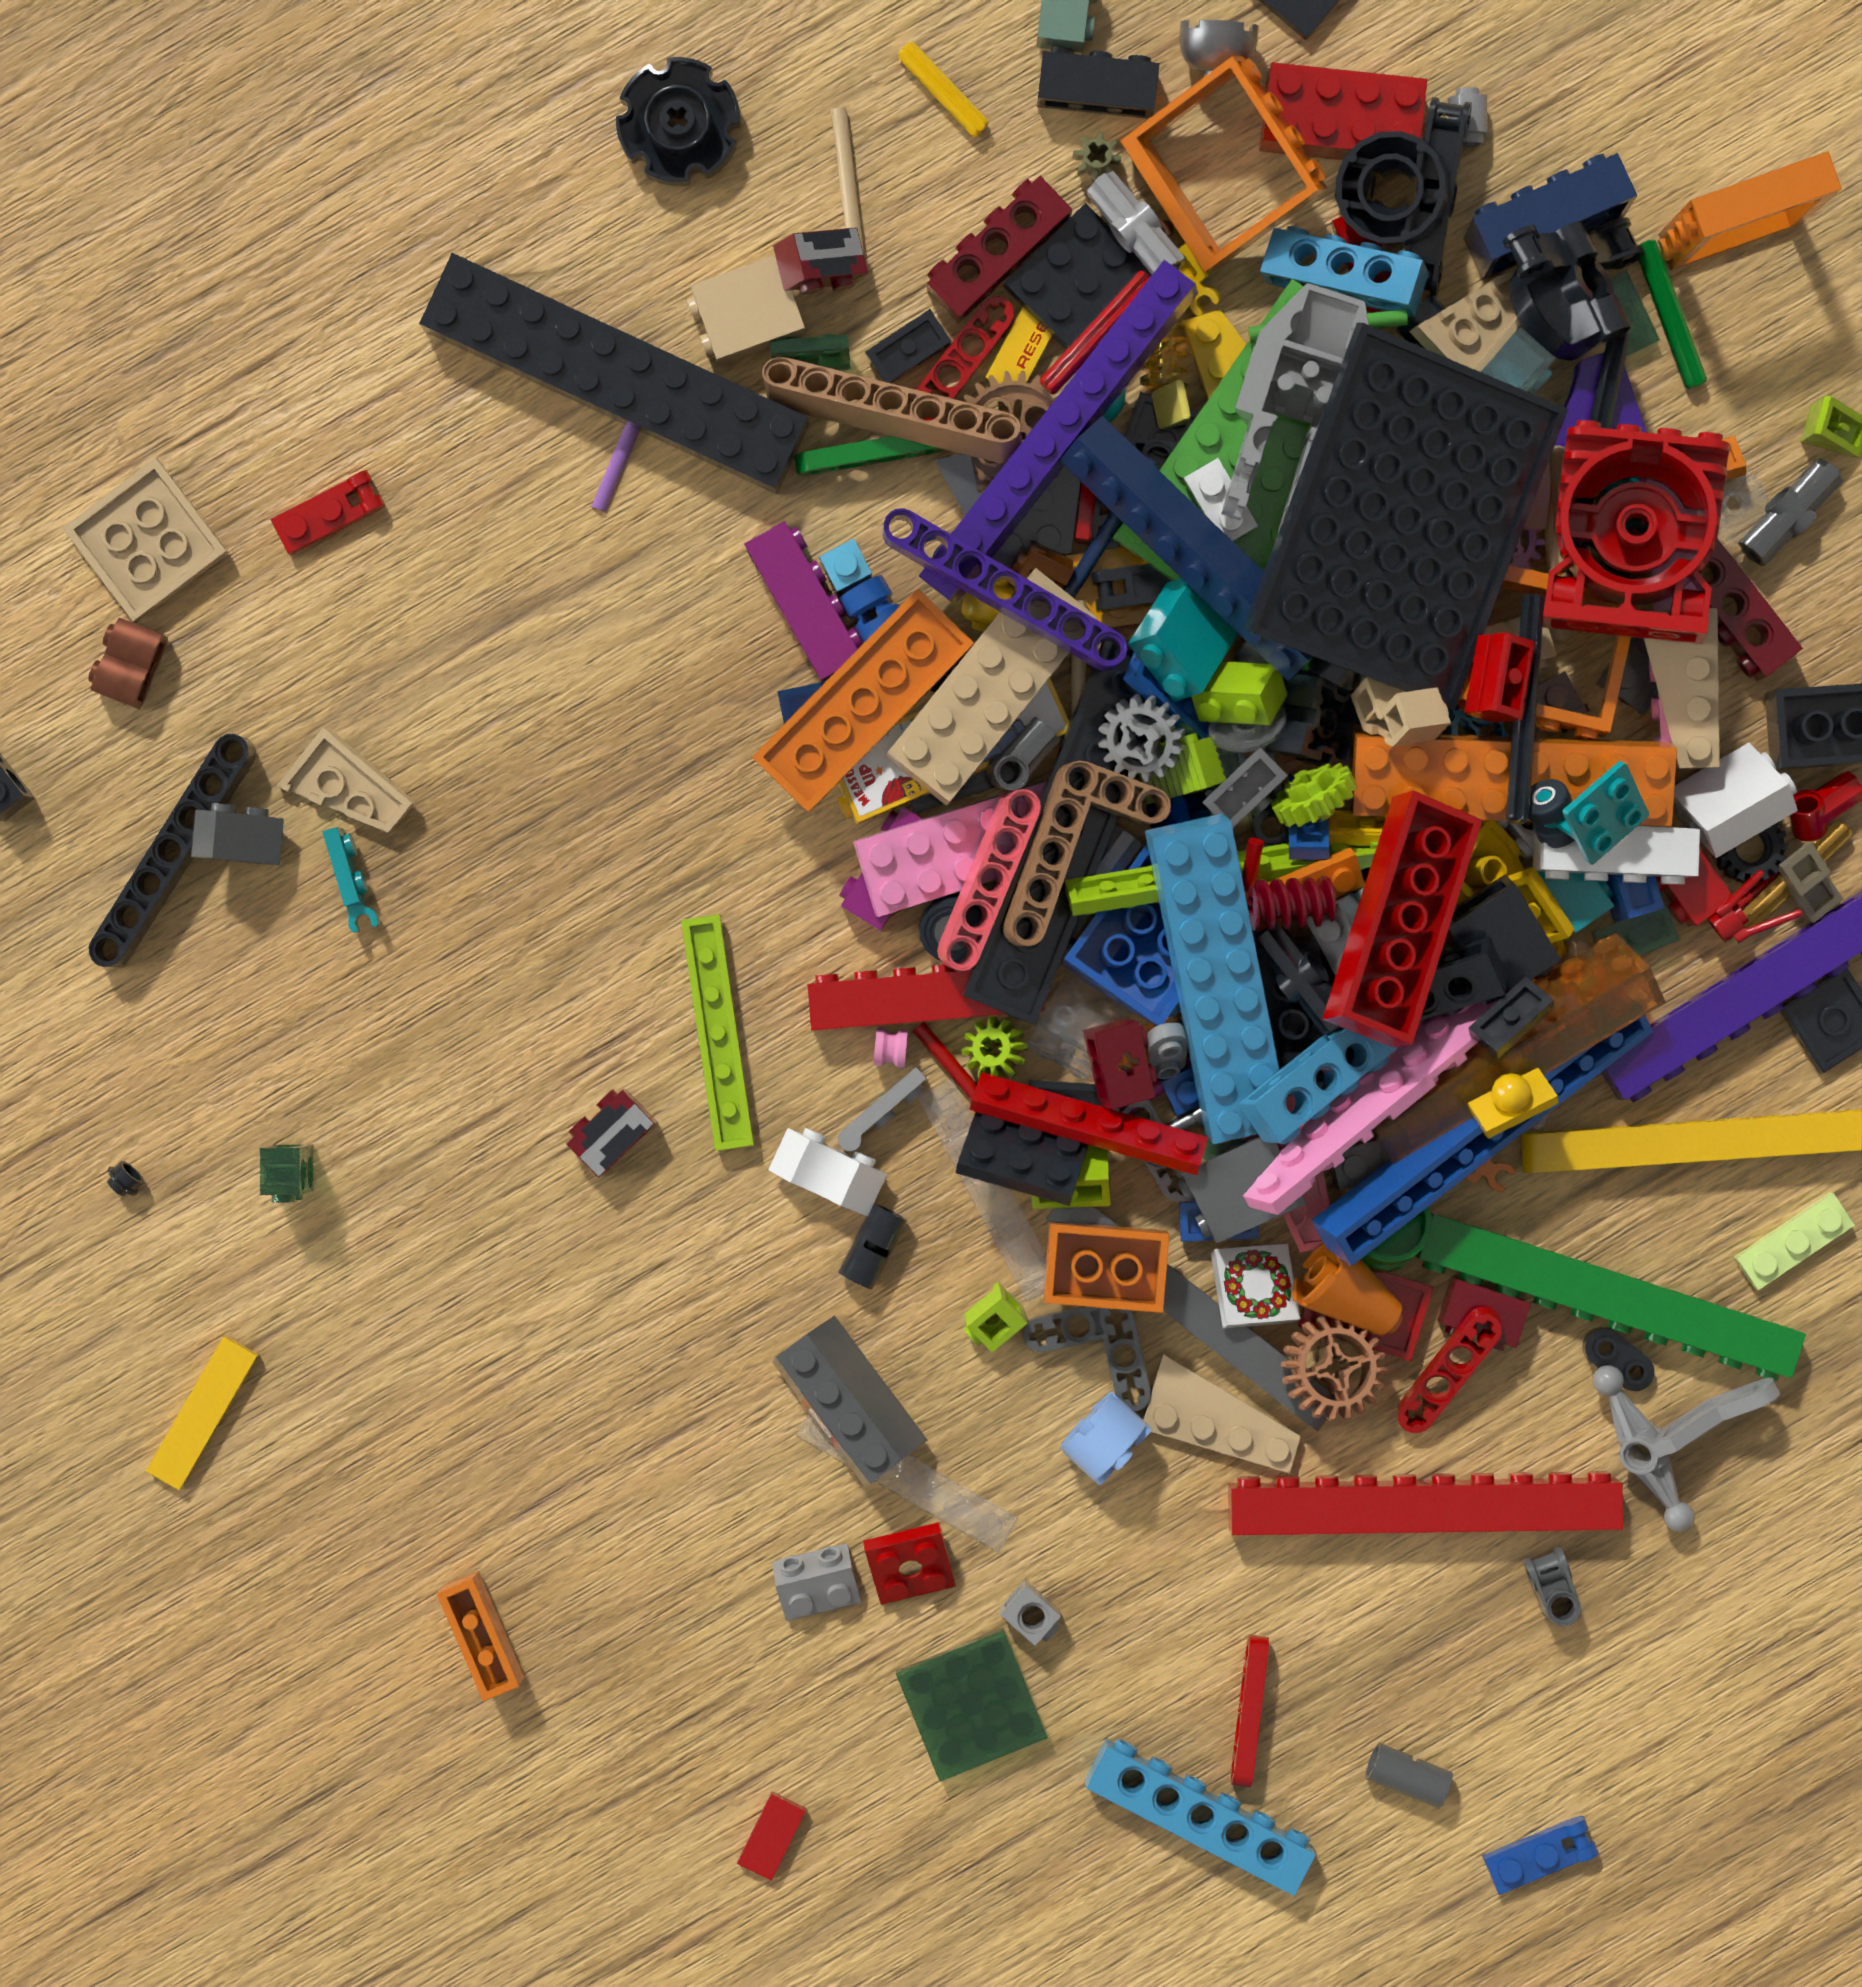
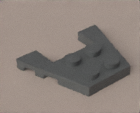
M956 454L937 458V467L966 515L984 492L978 491L972 457L965 454ZM1064 466L992 559L1004 566L1011 565L1019 549L1021 548L1026 551L1031 540L1059 554L1071 553L1081 481Z

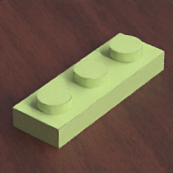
M1829 1192L1735 1255L1734 1259L1754 1289L1760 1290L1845 1233L1855 1224L1835 1194Z

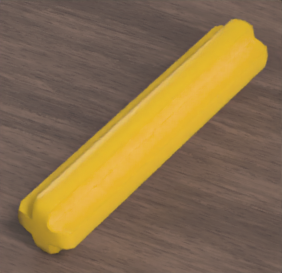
M910 41L902 47L898 53L899 60L973 137L979 136L987 128L988 119L915 42Z

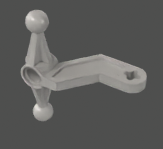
M1611 1365L1600 1367L1593 1375V1385L1598 1393L1609 1398L1617 1441L1621 1447L1620 1459L1627 1470L1635 1473L1666 1507L1664 1521L1670 1530L1677 1533L1689 1530L1694 1524V1510L1688 1504L1679 1500L1669 1454L1677 1452L1722 1421L1756 1410L1773 1402L1780 1396L1779 1388L1773 1378L1758 1380L1708 1398L1660 1429L1653 1425L1622 1391L1624 1379L1620 1370ZM1637 1444L1647 1447L1650 1454L1641 1451Z

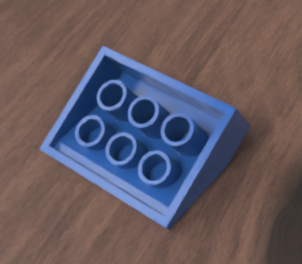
M1148 844L1145 845L1129 869L1152 866ZM1159 902L1137 905L1132 908L1097 912L1060 963L1091 987L1155 1026L1163 1024L1179 1002Z

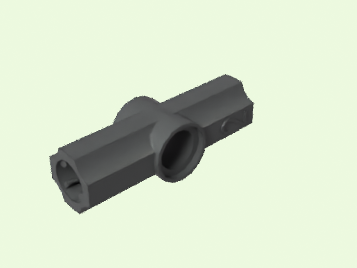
M1817 458L1791 486H1787L1777 493L1764 508L1766 513L1738 542L1743 554L1759 566H1765L1790 538H1794L1806 530L1817 517L1815 511L1843 482L1841 473L1837 468L1822 458Z

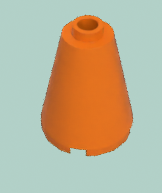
M1323 1242L1306 1259L1303 1267L1308 1271L1303 1280L1296 1277L1292 1288L1293 1301L1315 1312L1350 1325H1355L1359 1329H1368V1332L1378 1336H1383L1387 1333L1391 1334L1398 1329L1403 1320V1314H1401L1402 1304L1362 1259L1353 1266H1350L1329 1251Z

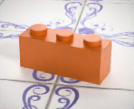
M476 1571L442 1586L437 1596L483 1702L519 1687L525 1678L480 1572Z

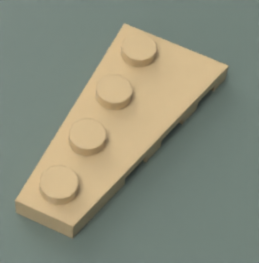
M1162 1353L1151 1388V1397L1142 1418L1152 1428L1151 1432L1290 1474L1301 1438L1298 1433Z

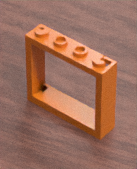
M1231 56L1120 140L1204 272L1216 271L1328 189L1323 181L1326 178L1324 170L1314 158L1310 160L1302 149L1305 142L1301 134L1293 125L1288 126L1280 114L1283 112L1281 103L1272 92L1266 93L1259 82L1262 75L1258 67L1251 59L1245 60L1243 56ZM1237 77L1307 187L1222 249H1219L1154 148L1151 140L1233 78Z
M1829 151L1690 200L1658 234L1659 240L1657 241L1661 249L1663 261H1668L1672 271L1803 224L1842 190Z
M1509 565L1501 588L1528 594H1540L1546 597L1549 574ZM1584 587L1582 606L1594 605L1618 608L1622 605L1605 600ZM1632 605L1637 610L1638 605ZM1616 636L1598 717L1537 704L1536 728L1558 733L1559 729L1563 728L1575 731L1574 737L1591 740H1597L1598 737L1603 738L1611 732L1631 637ZM1473 663L1457 702V705H1460L1459 710L1465 711Z

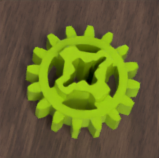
M1329 763L1318 769L1314 767L1309 771L1304 769L1294 775L1295 779L1292 782L1284 784L1285 790L1275 793L1276 799L1271 802L1272 809L1280 824L1285 823L1286 827H1290L1295 823L1300 827L1309 821L1315 823L1319 819L1324 821L1334 815L1333 811L1335 808H1341L1345 805L1343 800L1354 796L1352 791L1356 790L1357 786L1348 766L1343 767L1341 763L1333 767Z

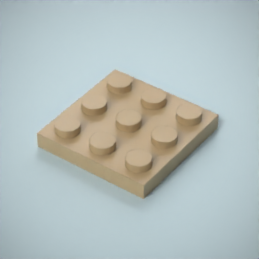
M157 458L153 459L63 527V530L135 623L229 553Z

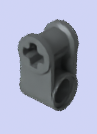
M1561 1547L1554 1548L1551 1554L1533 1560L1529 1557L1524 1558L1523 1565L1544 1616L1559 1626H1569L1576 1622L1580 1616L1581 1605L1572 1582L1567 1559ZM1558 1597H1567L1569 1600L1568 1611L1560 1616L1553 1615L1551 1610L1553 1601Z

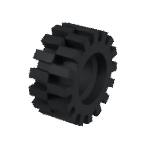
M1777 822L1757 834L1763 841L1764 852L1756 862L1748 863L1743 861L1738 856L1736 847L1717 857L1718 864L1716 866L1719 870L1726 872V877L1729 879L1734 878L1737 882L1745 883L1758 870L1764 871V876L1759 881L1770 878L1772 874H1776L1779 871L1778 865L1787 859L1784 856V852L1789 850V844L1784 843V837H1787L1785 830L1780 831L1778 826L1781 824Z

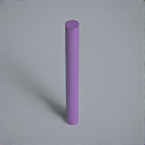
M625 424L591 507L606 513L639 434V430Z

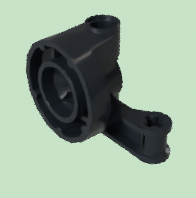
M1432 97L1424 140L1402 131L1378 132L1359 141L1344 157L1336 177L1335 200L1345 222L1360 236L1380 244H1405L1404 251L1415 253L1421 257L1429 272L1424 291H1429L1434 296H1437L1440 287L1449 219L1452 217L1458 185L1456 181L1472 112V102H1465L1464 105L1440 102L1438 97ZM1441 116L1456 117L1457 119L1442 118ZM1378 173L1385 178L1392 174H1402L1407 176L1411 182L1417 179L1416 194L1412 205L1410 206L1406 203L1400 208L1392 209L1384 205L1382 201L1377 199L1372 201L1376 174Z
M1620 218L1602 227L1586 230L1583 221H1577L1552 233H1538L1535 225H1528L1515 230L1502 241L1506 249H1511L1519 266L1510 280V298L1516 316L1527 334L1542 350L1558 359L1573 361L1582 357L1601 343H1608L1622 337L1633 328L1618 295L1614 294L1611 278L1606 270H1618L1628 267L1646 254L1643 247L1637 245L1629 229L1632 225L1629 218Z

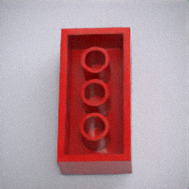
M1271 62L1267 73L1265 91L1266 93L1272 92L1281 103L1283 112L1280 114L1288 126L1293 125L1301 134L1305 142L1302 149L1308 157L1343 160L1359 141L1378 132L1402 131L1419 138L1422 137L1428 81L1426 78ZM1262 118L1259 151L1286 154Z

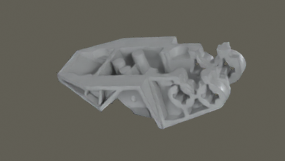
M1307 283L1259 332L1235 407V411L1246 423L1247 430L1221 515L1241 520L1269 431L1277 418V415L1273 413L1310 424L1309 431L1302 442L1304 444L1279 525V533L1356 323L1368 325L1365 301Z

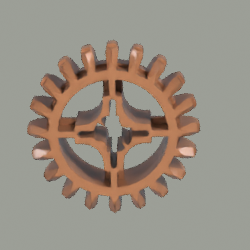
M1325 1316L1316 1318V1328L1310 1322L1302 1324L1305 1336L1299 1332H1294L1291 1335L1292 1340L1298 1347L1288 1345L1283 1349L1287 1355L1293 1357L1292 1361L1281 1362V1368L1291 1369L1292 1375L1282 1378L1283 1384L1294 1382L1296 1388L1288 1393V1396L1293 1399L1302 1395L1303 1399L1298 1406L1300 1410H1306L1314 1404L1312 1417L1320 1418L1325 1411L1327 1421L1331 1422L1336 1421L1338 1411L1343 1420L1352 1418V1409L1357 1414L1365 1413L1366 1409L1362 1400L1369 1404H1374L1377 1398L1370 1390L1379 1391L1384 1389V1384L1375 1380L1376 1375L1387 1374V1368L1377 1367L1376 1361L1383 1360L1386 1357L1385 1353H1374L1372 1350L1373 1347L1379 1344L1378 1338L1375 1337L1366 1341L1364 1338L1368 1334V1329H1358L1354 1332L1355 1325L1344 1323L1342 1327V1321L1334 1318L1330 1319L1329 1324ZM1332 1336L1342 1338L1350 1343L1357 1351L1358 1356L1348 1357L1344 1355L1338 1343L1334 1344ZM1320 1340L1321 1347L1318 1348L1319 1360L1315 1366L1306 1369L1308 1352L1314 1343ZM1332 1362H1339V1364L1349 1362L1350 1364L1333 1374L1328 1372L1318 1373L1319 1370L1327 1368ZM1362 1367L1360 1382L1355 1391L1348 1396L1347 1389L1350 1388L1349 1376L1353 1370ZM1313 1379L1324 1381L1329 1388V1392H1334L1336 1401L1318 1394L1309 1381Z

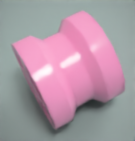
M877 1028L874 1066L894 1063L897 1068H905L908 1030L900 1029L896 1033H891L885 1028Z

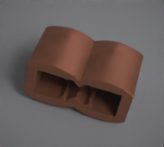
M118 618L116 624L111 623L104 634L103 645L106 646L104 656L101 661L96 660L91 667L88 681L92 682L90 690L140 710L166 648L168 637L125 619Z

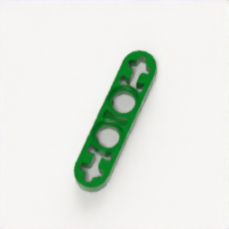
M889 436L801 452L794 455L797 475L809 476L925 456L945 451V449Z

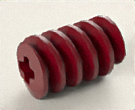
M1321 876L1315 882L1312 877H1305L1301 883L1296 878H1289L1285 884L1279 878L1273 879L1270 884L1264 879L1257 880L1254 886L1251 885L1249 887L1247 898L1253 931L1259 930L1261 919H1265L1269 930L1275 929L1277 918H1281L1284 929L1290 928L1292 917L1297 918L1300 928L1306 927L1308 916H1312L1315 927H1321L1324 915H1327L1329 921L1333 922L1336 902L1334 887L1330 878Z

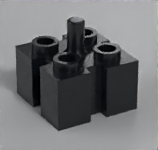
M1295 674L1289 681L1283 677L1288 695L1281 705L1282 709H1279L1272 721L1265 749L1285 756L1296 757V760L1314 766L1322 767L1330 763L1331 767L1341 763L1343 767L1348 766L1350 770L1354 739H1351L1354 725L1361 726L1350 696L1355 690L1339 687L1317 676Z

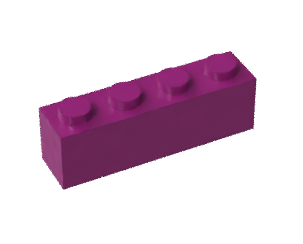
M783 521L744 543L818 677L824 683L863 643L854 628L849 631L846 630L840 619L846 613L836 595L833 594L828 597L821 583L827 581L817 561L814 560L809 563L802 550L808 546L797 526L789 529L786 522Z

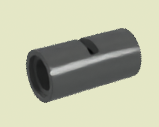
M1380 1742L1375 1746L1365 1772L1366 1780L1438 1809L1443 1805L1448 1795L1453 1773L1449 1770L1422 1759H1417L1415 1762L1412 1755Z

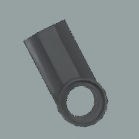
M1033 717L1000 754L990 759L986 769L988 780L997 788L1012 791L1020 789L1028 781L1029 774L1059 743L1060 739L1047 724L1037 717ZM1011 761L1015 766V776L1011 781L1005 783L1001 779L1000 769L1004 763Z

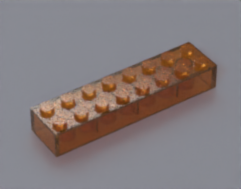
M1615 933L1608 938L1599 940L1593 947L1578 956L1564 961L1561 966L1552 970L1546 976L1532 980L1535 985L1554 999L1555 1009L1499 1059L1481 1044L1476 1043L1465 1053L1467 1060L1458 1067L1455 1066L1442 1071L1437 1076L1439 1080L1435 1082L1436 1085L1394 1120L1387 1117L1371 1130L1374 1135L1372 1138L1389 1160L1395 1164L1471 1119L1473 1115L1469 1111L1468 1102L1492 1091L1495 1080L1500 1076L1509 1073L1522 1076L1536 1068H1539L1542 1074L1545 1075L1663 1005L1666 1001L1650 966Z

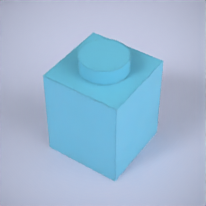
M854 539L819 556L820 562L838 597L873 578L872 572Z

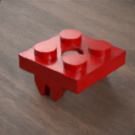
M939 1522L863 1540L865 1554L881 1605L956 1587L946 1542ZM907 1561H917L922 1565L920 1571L913 1575L902 1574L899 1569Z

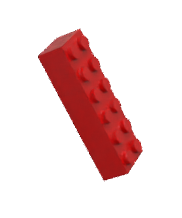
M1414 790L1392 797L1322 1020L1392 1048L1413 1044L1482 819Z

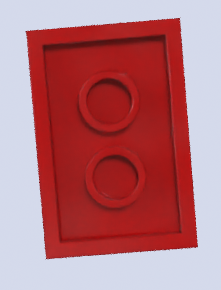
M1373 1272L1402 1304L1401 1314H1403V1320L1398 1329L1391 1334L1387 1333L1383 1336H1378L1368 1332L1364 1339L1367 1341L1377 1337L1380 1342L1372 1350L1411 1361L1434 1287L1389 1272ZM1303 1307L1298 1326L1302 1328V1324L1310 1322L1316 1328L1317 1317L1325 1316L1329 1324L1331 1317ZM1332 1336L1333 1338H1337V1339L1346 1341V1340H1344V1339H1342V1338H1339V1337H1336V1336Z

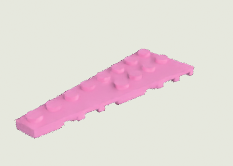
M1497 1001L1487 1005L1473 1004L1464 1007L1457 1014L1451 1016H1443L1441 1014L1428 1018L1424 1023L1420 1024L1412 1045L1399 1046L1388 1055L1390 1060L1384 1067L1373 1073L1367 1072L1359 1079L1360 1085L1348 1095L1342 1097L1339 1095L1329 1103L1331 1108L1326 1114L1316 1120H1309L1304 1124L1301 1133L1281 1150L1275 1160L1243 1195L1248 1206L1275 1215H1279L1313 1187L1312 1183L1316 1181L1314 1177L1318 1173L1332 1167L1336 1168L1345 1160L1342 1154L1359 1140L1363 1143L1369 1141L1374 1136L1371 1130L1387 1117L1394 1120L1436 1085L1435 1082L1439 1080L1437 1076L1442 1071L1455 1066L1458 1067L1466 1061L1465 1053L1478 1043L1470 1036L1468 1027Z

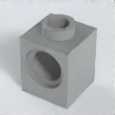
M1026 1579L999 1608L1000 1615L1035 1646L1041 1639L1047 1642L1061 1626L1058 1622L1061 1617L1060 1610ZM1030 1606H1037L1043 1610L1044 1616L1038 1623L1030 1624L1022 1618L1023 1611Z

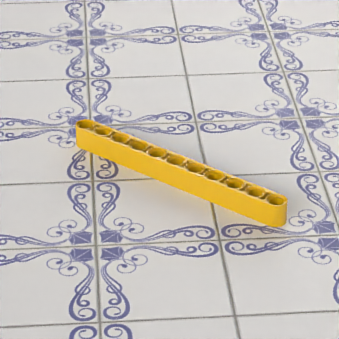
M1862 1109L1522 1133L1523 1173L1862 1150Z

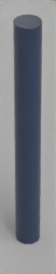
M1146 456L1156 468L1159 466L1157 462ZM1112 511L1076 566L1067 585L1063 587V590L1074 598L1123 523Z

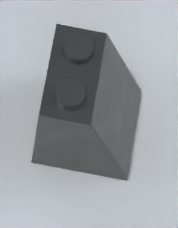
M1259 1134L1252 1135L1202 1159L1197 1176L1180 1171L1183 1180L1177 1182L1187 1203L1194 1200L1200 1212V1215L1194 1218L1204 1238L1212 1236L1213 1240L1219 1243L1306 1204L1301 1196L1279 1215L1249 1207L1243 1197L1255 1183L1256 1179L1262 1175L1279 1155L1280 1150L1276 1143L1263 1142Z

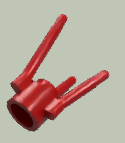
M1758 870L1725 903L1715 909L1716 913L1707 918L1712 928L1725 943L1734 937L1739 944L1749 936L1787 923L1803 915L1802 910H1795L1745 929L1744 925L1749 920L1742 908L1758 896L1780 874L1779 871L1755 886L1764 876V871Z

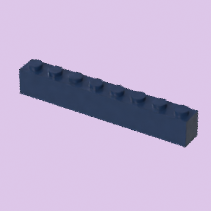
M1103 416L1075 440L1059 461L1289 681L1312 656L1243 630L1264 571Z

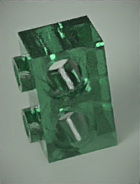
M274 1144L260 1148V1195H272V1202L289 1203L303 1200V1194L314 1191L313 1144Z

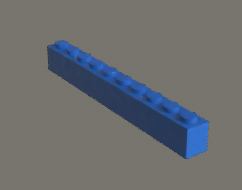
M1611 988L1313 1218L1311 1221L1326 1248L1350 1266H1353L1649 1036L1653 1030L1640 1002ZM1539 1068L1557 1094L1559 1104L1488 1139L1469 1111L1468 1102L1492 1091L1495 1080L1502 1075L1513 1073L1522 1076Z

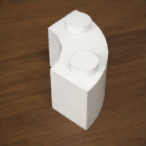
M805 1127L803 1133L787 1128L769 1167V1171L842 1207L868 1216L887 1176L885 1172L873 1167L876 1160L856 1150L853 1156H850L824 1144L826 1136Z

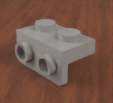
M847 1544L829 1546L821 1550L797 1556H788L773 1562L775 1586L786 1621L862 1603Z

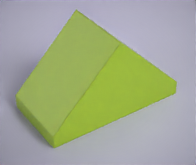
M1824 396L1811 405L1801 442L1860 458L1862 452V415L1834 397Z

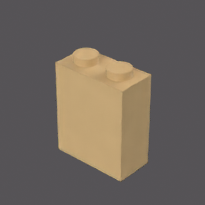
M775 255L690 285L694 297L688 298L687 301L694 321L703 320L707 333L701 335L700 338L707 358L715 356L719 366L806 335L793 293L783 289Z

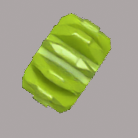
M989 1016L987 1027L981 1021H976L974 1026L978 1034L975 1036L967 1032L964 1036L966 1040L973 1042L972 1047L962 1049L963 1055L974 1056L968 1061L967 1068L972 1071L979 1068L978 1078L981 1072L1003 1078V1070L1009 1077H1015L1017 1073L1012 1066L1014 1062L1022 1066L1027 1062L1024 1058L1018 1056V1052L1029 1049V1044L1017 1042L1024 1035L1023 1029L1015 1028L1012 1030L1013 1021L1005 1018L999 1024L996 1016ZM993 1041L1002 1044V1048H998V1050L1002 1051L998 1057L988 1054V1051L993 1050L989 1047Z

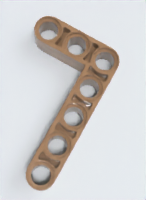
M1086 761L1064 764L1059 768L1004 921L1003 932L1008 942L1015 946H1032L1043 939L1090 806L1137 824L1149 825L1162 822L1170 813L1171 803L1167 794L1156 787ZM1073 769L1079 770L1084 776V785L1080 790L1072 788L1069 784V774ZM1110 782L1116 784L1120 789V798L1115 804L1109 802L1105 796V788ZM1146 796L1151 797L1156 803V812L1152 817L1146 816L1141 808L1142 801ZM1060 806L1068 808L1071 813V822L1066 828L1060 826L1056 821V811ZM1048 843L1055 845L1059 853L1058 859L1053 865L1048 864L1042 855L1043 848ZM1035 880L1040 881L1046 890L1045 896L1040 902L1033 900L1029 892L1030 886ZM1023 917L1027 918L1033 927L1032 934L1026 940L1022 939L1016 930L1018 921Z

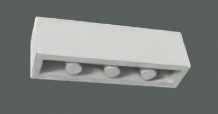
M1638 826L1593 865L1585 861L1576 840L1565 847L1551 848L1545 842L1541 844L1534 832L1533 867H1535L1536 871L1545 872V879L1569 880V873H1584V881H1608V874L1622 875V882L1646 883L1647 876L1661 877V884L1684 885L1685 878L1698 876L1700 829Z

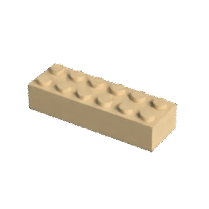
M1037 568L1027 578L1097 619L1093 613ZM1033 601L1028 605V611L1034 619L1043 620L1049 616V609L1044 602ZM1000 612L887 752L886 758L948 806L1069 655V652ZM1068 621L1063 624V632L1068 639L1078 640L1083 637V628L1078 622Z

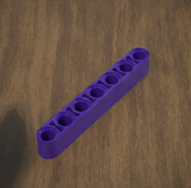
M895 509L885 517L882 528V537L885 543L910 560L1096 669L1110 671L1116 668L1125 658L1127 643L1124 637L1107 625L908 509ZM897 520H902L910 525L912 533L906 538L899 539L891 534L889 526ZM933 540L941 542L946 548V554L939 559L930 558L924 551V545L927 542ZM964 561H973L979 566L980 575L975 579L964 578L960 574L959 565ZM999 581L1011 583L1015 589V595L1005 600L999 598L994 592V584ZM1033 601L1044 602L1049 609V616L1043 620L1034 619L1028 611V605ZM1068 621L1078 622L1083 628V637L1078 640L1068 639L1063 632V624ZM1102 641L1112 642L1118 650L1117 658L1105 660L1100 657L1097 651L1098 644Z

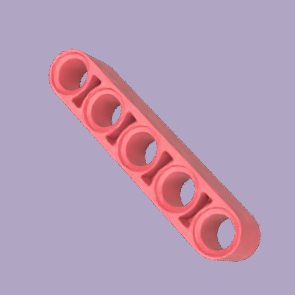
M1007 790L998 800L938 945V957L947 967L959 971L969 970L976 965L981 956L1040 814V800L1030 790ZM1021 795L1027 802V809L1022 816L1016 817L1012 812L1011 805L1013 800ZM1003 832H1007L1012 839L1011 848L1006 853H1000L996 847V840ZM992 868L997 875V881L994 887L986 890L981 884V876L984 871ZM978 905L982 912L981 920L978 924L970 926L966 921V912L971 906ZM962 941L967 948L966 956L960 962H954L950 955L951 948L955 943Z

